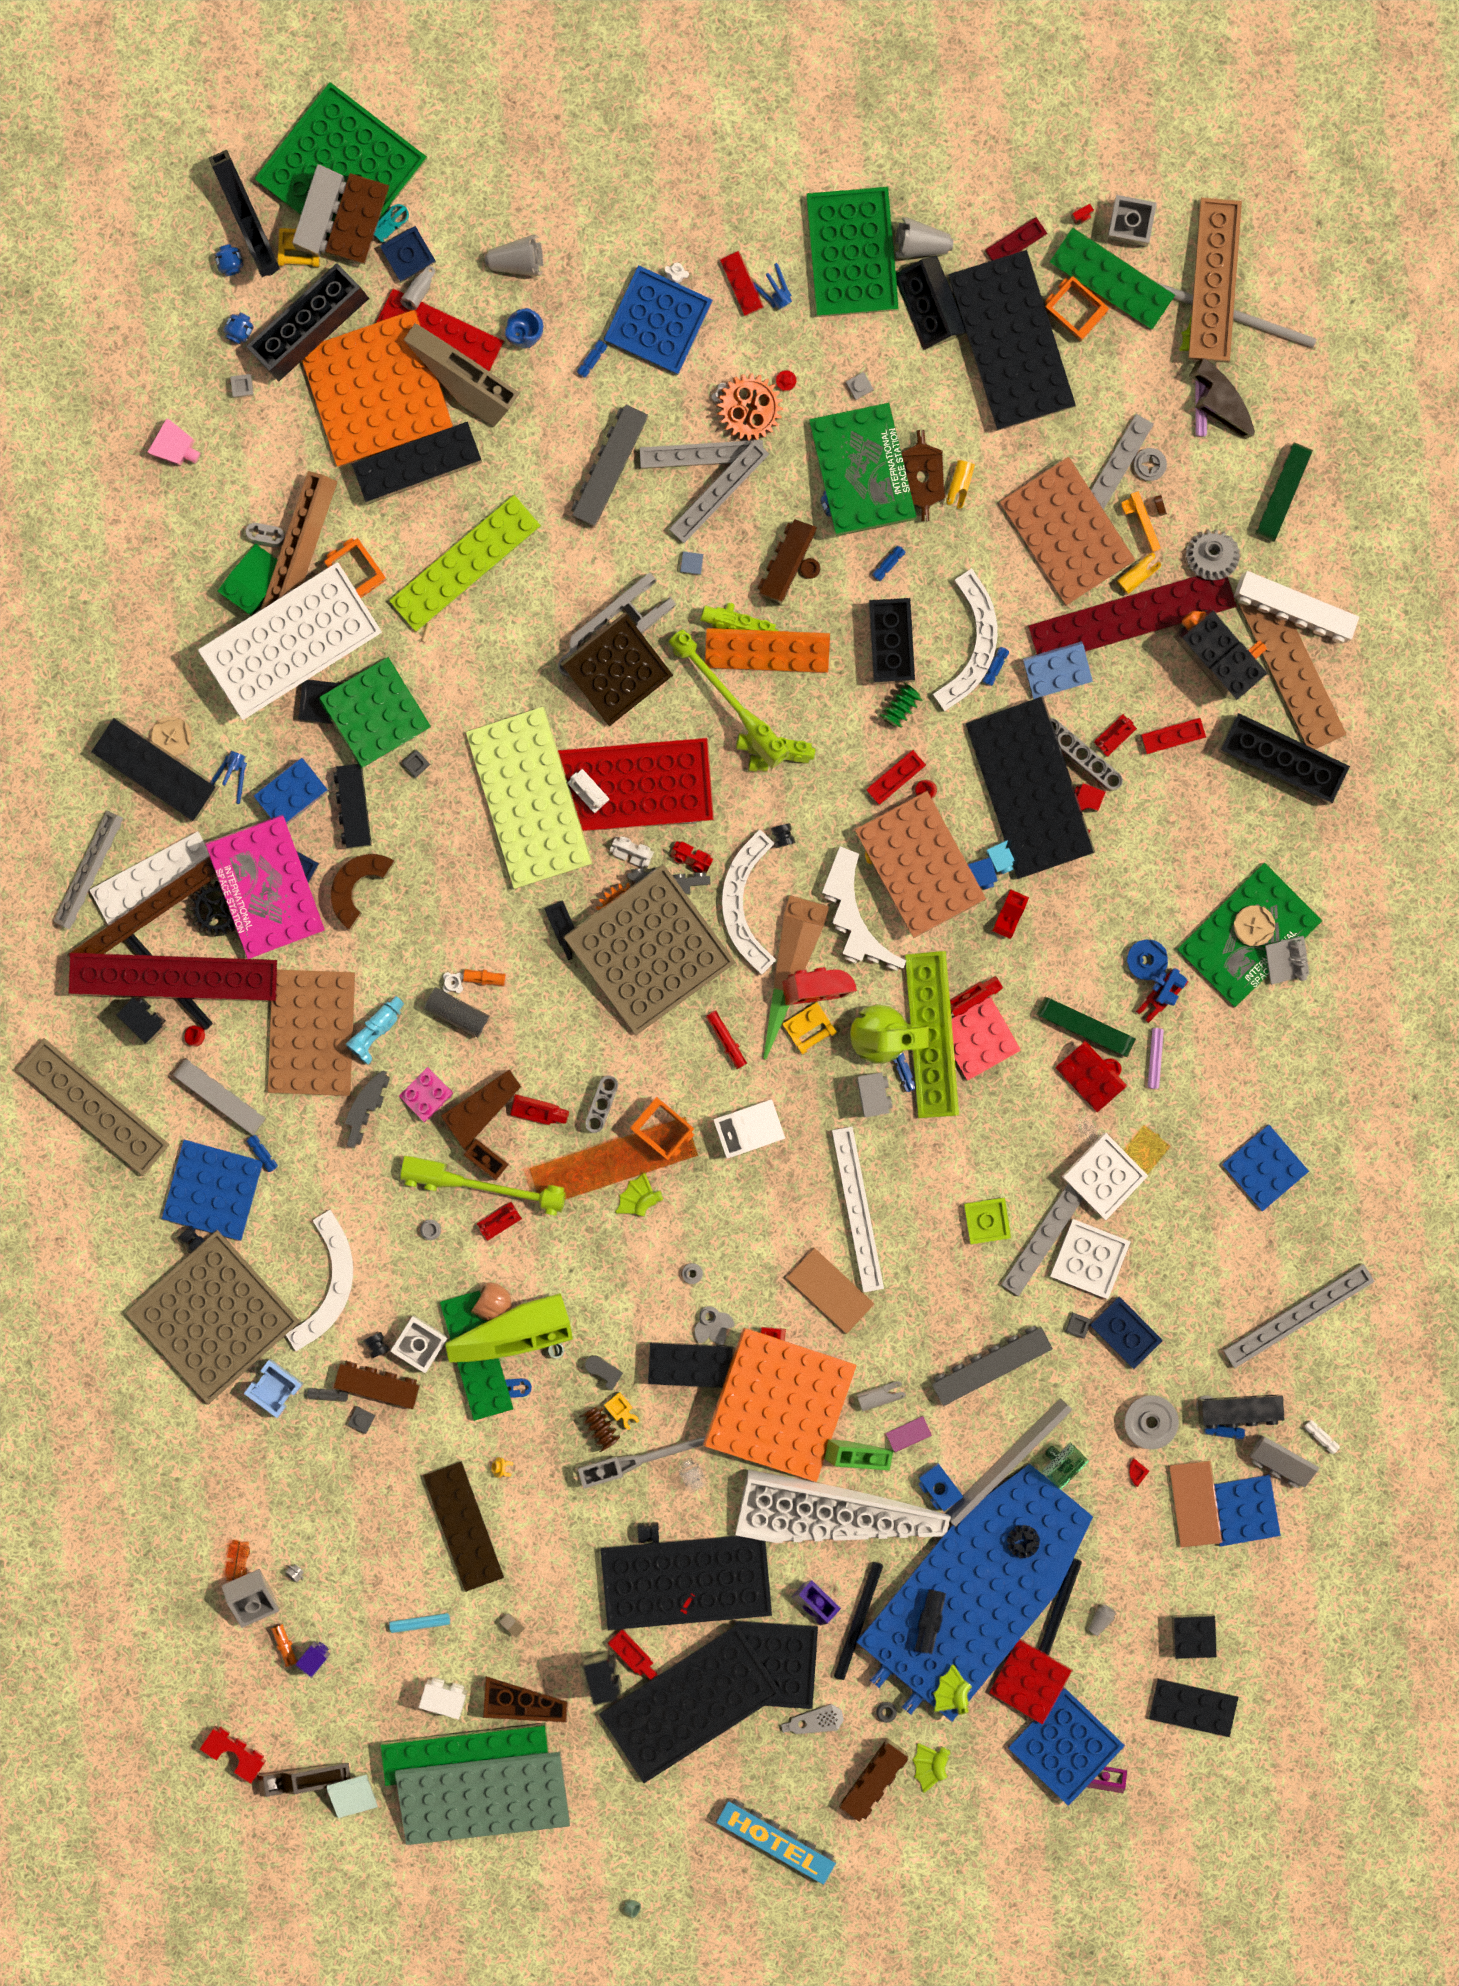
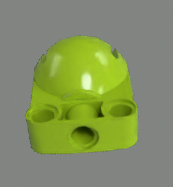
M875 1004L864 1008L859 1013L863 1018L856 1017L851 1026L850 1038L852 1047L858 1055H861L862 1059L869 1063L884 1064L895 1060L904 1050L929 1047L928 1026L906 1023L903 1016L891 1006Z

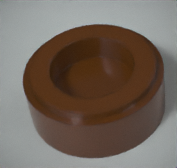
M1155 496L1154 501L1158 515H1166L1162 496Z
M813 558L805 559L800 565L802 576L807 579L817 577L820 573L819 562Z

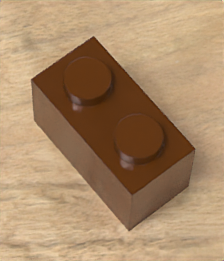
M476 1139L464 1154L465 1157L495 1180L501 1176L509 1165L507 1161L479 1139Z

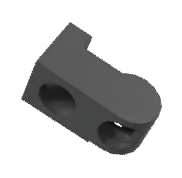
M597 1355L590 1356L585 1363L586 1370L589 1373L598 1374L608 1381L605 1387L613 1390L624 1373Z

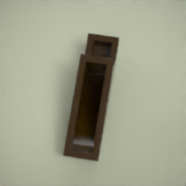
M1205 358L1197 361L1189 376L1206 387L1195 408L1245 439L1252 437L1255 433L1254 426L1245 403L1236 388L1218 368Z
M337 1763L257 1775L260 1796L269 1797L284 1793L296 1795L325 1789L328 1785L349 1780L351 1776L349 1763Z

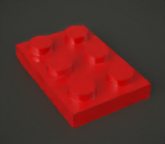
M1086 1041L1055 1067L1097 1113L1127 1087L1125 1082Z

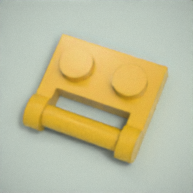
M279 228V266L295 264L320 267V257L314 255L313 257L285 256V250L298 251L292 243L297 229Z
M818 1002L783 1023V1026L802 1055L807 1052V1049L821 1040L837 1033ZM821 1023H824L826 1026L825 1029L802 1043L799 1037Z

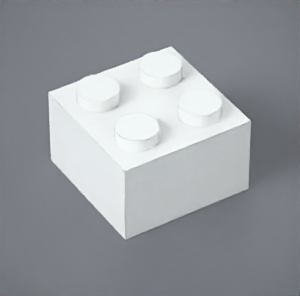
M412 1316L391 1349V1352L426 1373L449 1337L418 1317Z
M433 1677L432 1680L428 1679L425 1685L419 1708L459 1719L468 1691L464 1690L465 1686L457 1683H453L452 1686L446 1685L444 1680Z

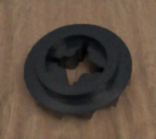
M1019 1525L1009 1532L1007 1546L1014 1556L1028 1558L1033 1556L1039 1549L1040 1538L1037 1531L1032 1527ZM1022 1533L1025 1539L1032 1540V1542L1026 1544L1025 1551L1021 1544H1015V1542L1021 1540Z

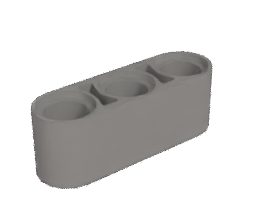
M605 1076L599 1083L586 1119V1128L590 1132H600L605 1125L618 1089V1081L613 1076ZM606 1079H612L615 1082L613 1090L607 1091L604 1089L603 1083ZM604 1098L607 1100L608 1107L605 1110L597 1108L596 1102L598 1099ZM594 1117L601 1121L600 1128L596 1130L589 1126V1121Z

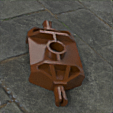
M916 430V445L901 454L913 504L921 509V522H925V516L926 522H929L930 507L945 499L943 451L926 444L925 430H921V436L920 430ZM920 471L928 473L929 479L926 482H920L917 479V474Z

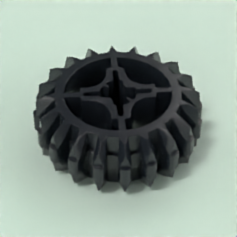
M215 881V887H212L211 882H208L207 890L202 886L200 888L201 894L196 891L194 892L198 899H190V902L195 903V907L191 906L189 910L195 911V914L190 915V918L198 919L193 923L194 926L202 924L199 931L203 932L205 928H208L207 935H211L212 930H214V935L218 937L219 930L222 931L224 936L227 935L226 928L233 932L234 928L231 925L234 922L232 916L225 910L226 900L224 894L217 901H211L206 897L212 892H222L221 887H219V881ZM202 902L205 905H207L209 909L207 918L205 920L202 918L200 912ZM209 902L213 905H217V903H220V909L223 913H225V915L216 912V914H213L214 909L209 904ZM218 916L228 920L223 925H210L211 921Z

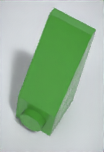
M828 1439L824 1459L836 1467L890 1471L894 1451L846 1440Z

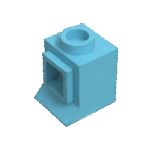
M1007 841L986 850L989 858L991 857L996 873L1001 871L1002 875L1013 870L1012 862L1015 861L1009 848L1006 849Z

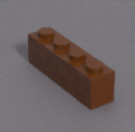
M347 1360L345 1364L340 1363L333 1388L410 1409L415 1408L421 1385L417 1383V1379L405 1377V1380L399 1379L397 1374L385 1371L384 1375L377 1373V1368L365 1366V1369L358 1368V1363Z

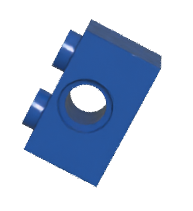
M939 1463L918 1477L921 1481L918 1485L924 1493L929 1491L933 1497L930 1501L937 1510L941 1508L943 1511H946L963 1498L961 1492ZM937 1483L945 1485V1490L941 1494H937L933 1490L934 1485Z

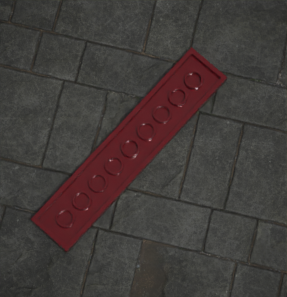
M1195 576L1028 625L1036 655L1078 642L1083 643L1085 652L1182 624V619L1192 611L1207 609L1219 613L1236 608L1237 605L1228 577L1220 580H1207Z
M70 953L69 995L276 1001L277 960Z

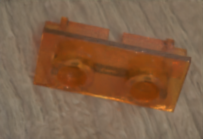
M232 1539V1542L229 1543L227 1558L234 1559V1562L228 1561L226 1563L224 1575L226 1581H233L247 1575L246 1561L250 1555L249 1541L240 1542V1540Z

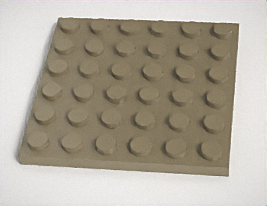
M664 863L563 936L635 1035H638L736 963Z
M218 1230L126 1312L129 1318L208 1405L301 1322Z

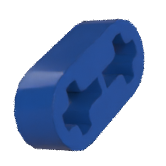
M525 1378L505 1379L507 1387L511 1386V1390H509L510 1398L525 1397L530 1394L532 1385L529 1380ZM520 1382H524L529 1388L522 1394L520 1390H513V1386H519Z

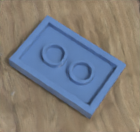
M1082 642L1023 659L1033 699L1093 682Z

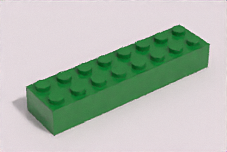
M546 1723L393 1740L381 1743L385 1786L397 1785L396 1770L549 1753Z

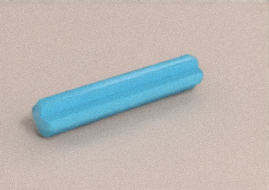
M446 1613L391 1621L389 1628L391 1633L444 1626L450 1624V1616Z

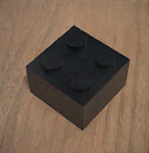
M133 997L116 1016L145 1044H151L167 1027L164 1024L166 1020L158 1012L153 1013L150 1010L151 1005L144 998L140 997L138 999Z
M1214 1614L1172 1615L1173 1657L1175 1659L1217 1657Z

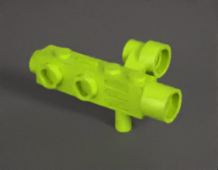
M727 603L726 609L704 605L700 621L712 624V627L718 629L779 631L775 629L776 624L770 623L767 620H760L747 614L734 612L735 605L733 603Z
M739 733L736 749L754 754L750 756L748 771L757 772L758 770L767 772L769 765L746 740L747 734ZM779 737L790 750L789 756L785 760L808 764L810 760H814L816 749L812 748V743Z

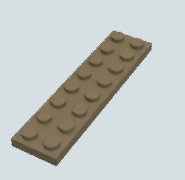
M45 1038L17 1069L142 1176L147 1173L170 1146L166 1140Z

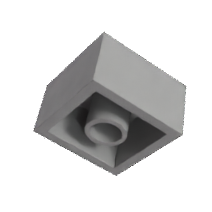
M1116 195L1107 239L1147 247L1150 241L1157 203Z
M882 1072L858 1076L857 1081L864 1117L889 1113V1109L892 1108V1101L890 1096H886L885 1089L889 1088L887 1076H883Z
M260 1569L222 1585L226 1602L241 1628L279 1612L275 1595Z

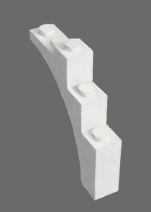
M840 847L822 894H825V899L835 903L837 899L841 901L832 924L836 925L835 929L844 933L847 930L851 931L842 953L846 955L845 960L857 963V960L862 961L864 954L868 955L867 959L875 963H879L880 960L887 963L886 967L896 971L899 968L903 969L906 960L892 954L879 944L861 919L854 892L855 867L859 854Z

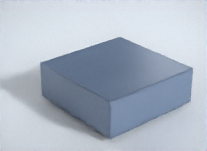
M683 551L680 572L701 575L704 554Z

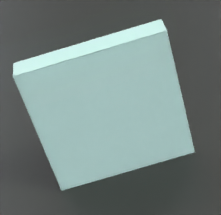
M367 1775L327 1786L328 1794L338 1818L378 1807Z

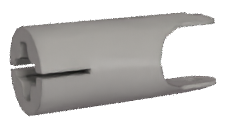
M426 267L424 272L412 281L400 300L405 308L409 310H416L430 289L431 278L435 274L433 267Z
M897 1381L857 1394L862 1412L903 1399L906 1396L905 1392L888 1393L889 1390L902 1386V1383Z

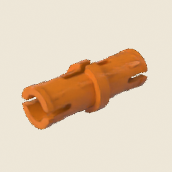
M465 969L463 982L480 983L482 986L489 984L504 987L506 974L488 972L485 969L483 971Z
M279 1624V1626L272 1627L271 1631L277 1643L276 1648L280 1650L285 1667H289L290 1664H296L298 1660L295 1657L291 1647L292 1641L288 1639L283 1627L284 1625Z

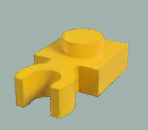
M621 1392L604 1404L616 1421L621 1417L623 1418L624 1426L628 1430L631 1429L628 1425L630 1418L634 1419L637 1423L639 1422V1418L636 1415L629 1413L633 1407Z

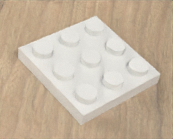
M1103 1133L1062 1176L1104 1220H1107L1148 1177L1107 1133Z
M1072 1219L1050 1277L1108 1299L1130 1241Z

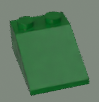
M255 544L218 589V592L250 616L256 614L264 602L278 559Z

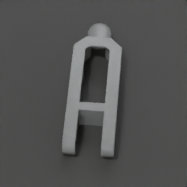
M651 573L647 574L571 636L570 651L559 660V672L563 676L570 677L560 663L577 651L581 643L623 609L635 621L639 631L643 633L677 604L669 597L659 607H655L646 616L642 617L631 602L657 582Z

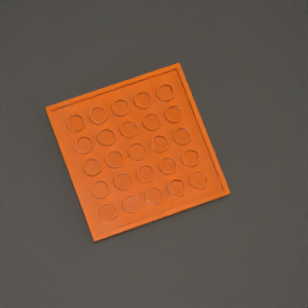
M415 310L325 340L302 360L337 467L453 427L439 380L404 342V338L414 323L420 326Z
M743 1327L703 1445L817 1482L824 1462L828 1439H832L857 1365Z

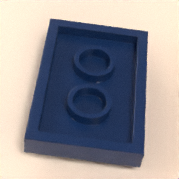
M1120 1296L1090 1324L1133 1369L1163 1341Z

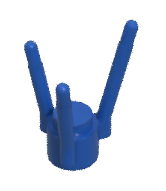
M775 263L774 266L783 289H779L771 275L766 273V277L775 290V293L772 294L774 299L755 282L754 285L757 291L773 308L777 306L778 310L792 302L790 298L792 295L787 288L778 263Z
M230 751L229 756L226 755L224 762L211 781L215 783L227 766L228 770L222 782V785L225 786L232 770L238 771L240 768L236 803L240 804L244 773L247 763L244 762L246 757L237 752Z

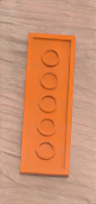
M706 628L705 664L709 668L828 673L830 633Z

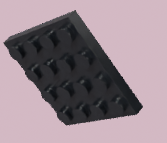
M736 1620L735 1625L738 1624L782 1692L781 1696L765 1706L813 1709L818 1626Z

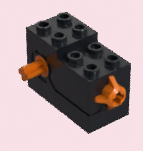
M1203 609L1202 611L1190 612L1182 619L1184 627L1173 636L1227 699L1237 701L1268 674L1256 660L1267 650L1265 645L1258 640L1252 647L1247 649L1214 610Z

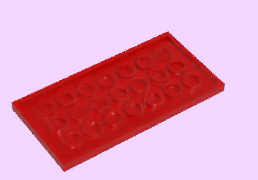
M708 738L558 750L567 782L571 780L575 773L583 769L610 799L594 813L569 785L582 831L714 820Z

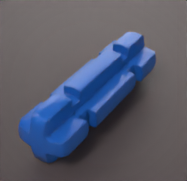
M600 340L597 341L594 346L595 348L587 355L583 365H580L577 369V373L584 378L590 373V368L592 369L600 359V354L604 353L607 349V345Z
M899 545L879 565L880 568L873 572V577L878 581H881L885 577V573H888L899 561L898 559H901L905 554V550Z
M1004 647L998 649L997 657H994L987 671L988 674L983 679V682L989 686L994 684L995 676H998L1005 662L1004 659L1009 654V650Z
M902 1053L893 1061L894 1064L897 1063L896 1069L901 1082L904 1081L903 1087L905 1091L910 1092L916 1089V1084L911 1079L913 1076L908 1063L904 1061L906 1059L904 1053Z
M256 1135L251 1136L247 1140L248 1145L251 1148L253 1147V1152L265 1164L266 1170L272 1172L278 1167L274 1159H271L272 1156L264 1145L259 1143V1138Z
M1218 1425V1428L1215 1429L1204 1428V1433L1207 1435L1215 1434L1221 1437L1244 1439L1245 1429L1238 1427L1236 1429L1234 1427L1227 1428L1224 1425Z

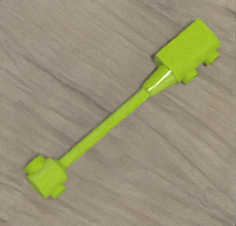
M684 629L677 632L668 642L673 648V653L682 659L689 657L735 709L748 732L746 740L771 769L787 759L790 750L784 745V742L776 736L768 724L745 709L695 652L697 644L690 634Z
M404 1156L400 1177L401 1180L405 1181L404 1185L416 1187L417 1183L424 1184V1189L436 1191L437 1187L465 1186L538 1201L541 1209H545V1214L557 1216V1212L562 1213L566 1198V1192H564L563 1187L548 1185V1188H545L541 1193H535L467 1179L461 1175L447 1172L446 1163Z

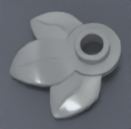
M707 1306L699 1314L700 1321L695 1326V1337L700 1344L710 1338L715 1343L723 1345L726 1340V1329L735 1326L734 1321L729 1314L718 1312L716 1308ZM707 1313L713 1314L714 1317L712 1320L709 1321L706 1319L705 1316Z

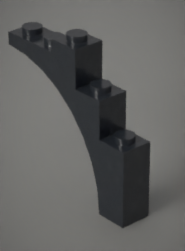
M224 150L208 159L261 277L273 275L276 271L280 270V267L228 150Z

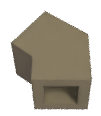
M507 1613L500 1621L504 1628L516 1638L525 1629L510 1613Z

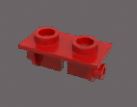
M1122 714L1094 743L1108 757L1137 728L1129 718Z
M676 841L670 857L679 864L690 866L697 873L703 872L707 874L713 862V858L710 857L711 855L699 849L694 855L692 854L693 846L683 841Z
M510 1202L478 1222L477 1225L483 1236L489 1241L522 1218L513 1203Z

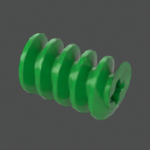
M905 682L904 685L907 689L900 687L899 692L901 695H894L897 702L890 700L889 705L891 708H884L887 715L879 714L880 717L894 727L902 728L900 720H908L905 713L912 715L913 712L910 707H918L915 700L923 701L920 694Z

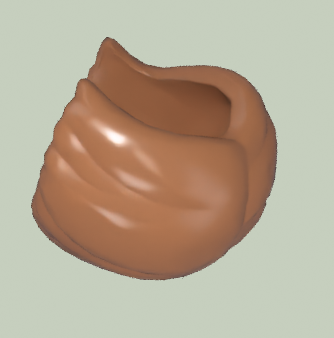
M493 1282L486 1283L482 1288V1295L471 1310V1313L476 1314L483 1320L490 1321L511 1310L509 1292L499 1284Z

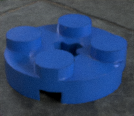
M1146 939L1138 941L1128 952V968L1139 979L1151 980L1152 976L1158 978L1162 971L1165 972L1167 969V951L1161 943L1155 940ZM1143 955H1151L1153 963L1151 965H1144L1142 963L1144 961Z

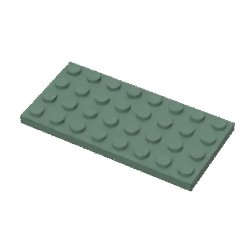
M561 1752L396 1770L395 1773L406 1845L570 1826Z

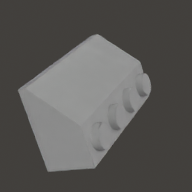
M319 164L317 165L292 242L296 250L320 257L321 252L324 253L326 250L327 241L325 238L327 233H331L334 221H331L333 213L337 214L340 206L338 198L340 194L344 193L346 187L343 175Z

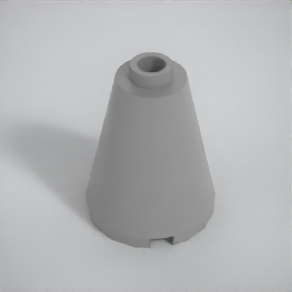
M908 217L901 218L904 222H899L895 244L898 243L899 251H895L897 258L946 255L948 251L952 250L953 239L950 237V234Z
M530 235L490 249L488 254L485 255L486 266L490 267L492 271L541 276L543 271H539V266H543V252L541 242H536V238H539L538 235Z

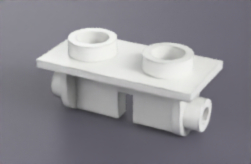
M583 769L575 773L571 780L567 782L594 813L610 800Z
M616 836L610 849L613 856L623 860L627 859L628 854L632 855L630 863L642 868L644 866L648 868L650 859L654 854L648 846L636 845L629 838L623 836Z

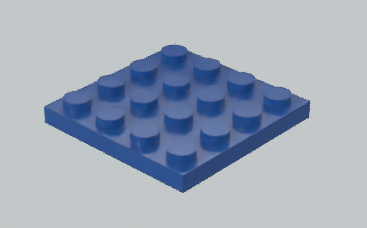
M638 265L604 341L679 375L713 299Z
M184 1139L162 1219L189 1227L192 1225L194 1228L211 1233L218 1230L223 1236L242 1241L262 1170V1161Z
M1064 1688L1044 1724L1034 1720L1013 1742L1009 1749L1069 1806L1125 1745Z

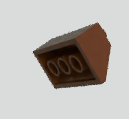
M794 519L793 523L788 522L784 534L787 536L784 542L779 541L775 550L778 555L775 561L770 560L766 569L769 574L766 579H761L757 588L760 590V596L782 605L814 538L817 527Z

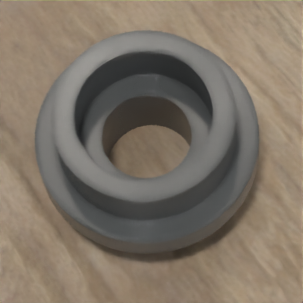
M883 1702L877 1707L876 1715L881 1722L889 1723L896 1718L897 1710L892 1703ZM886 1708L890 1710V1715L884 1716L882 1713Z

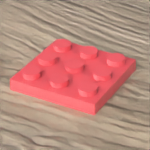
M991 997L971 1007L966 1013L951 1019L954 1057L967 1081L1021 1051Z

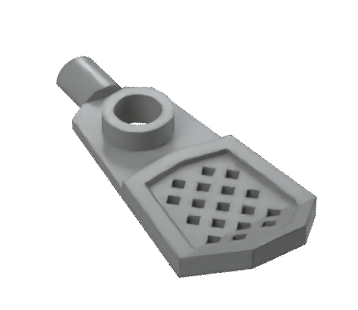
M830 1704L793 1717L791 1723L782 1724L781 1726L783 1733L793 1731L795 1734L837 1731L844 1719L842 1710ZM804 1720L806 1726L804 1728L799 1727V1721Z

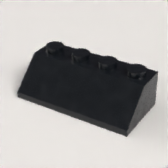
M937 256L921 259L896 273L897 285L923 351L966 333L960 312Z

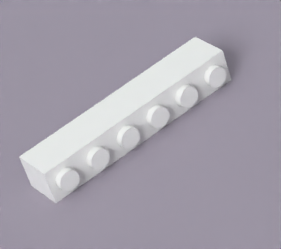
M1249 571L1241 575L1234 594V598L1239 599L1241 604L1256 606L1263 613L1271 612L1280 620L1293 621L1297 627L1310 628L1314 630L1315 634L1320 636L1327 635L1332 637L1334 642L1340 644L1352 639L1359 620V616Z

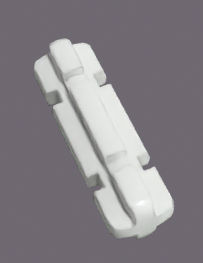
M1310 1420L1304 1428L1309 1433H1312V1436L1324 1447L1326 1446V1449L1331 1454L1336 1453L1340 1446L1335 1441H1332V1438L1320 1427L1318 1428L1314 1421Z

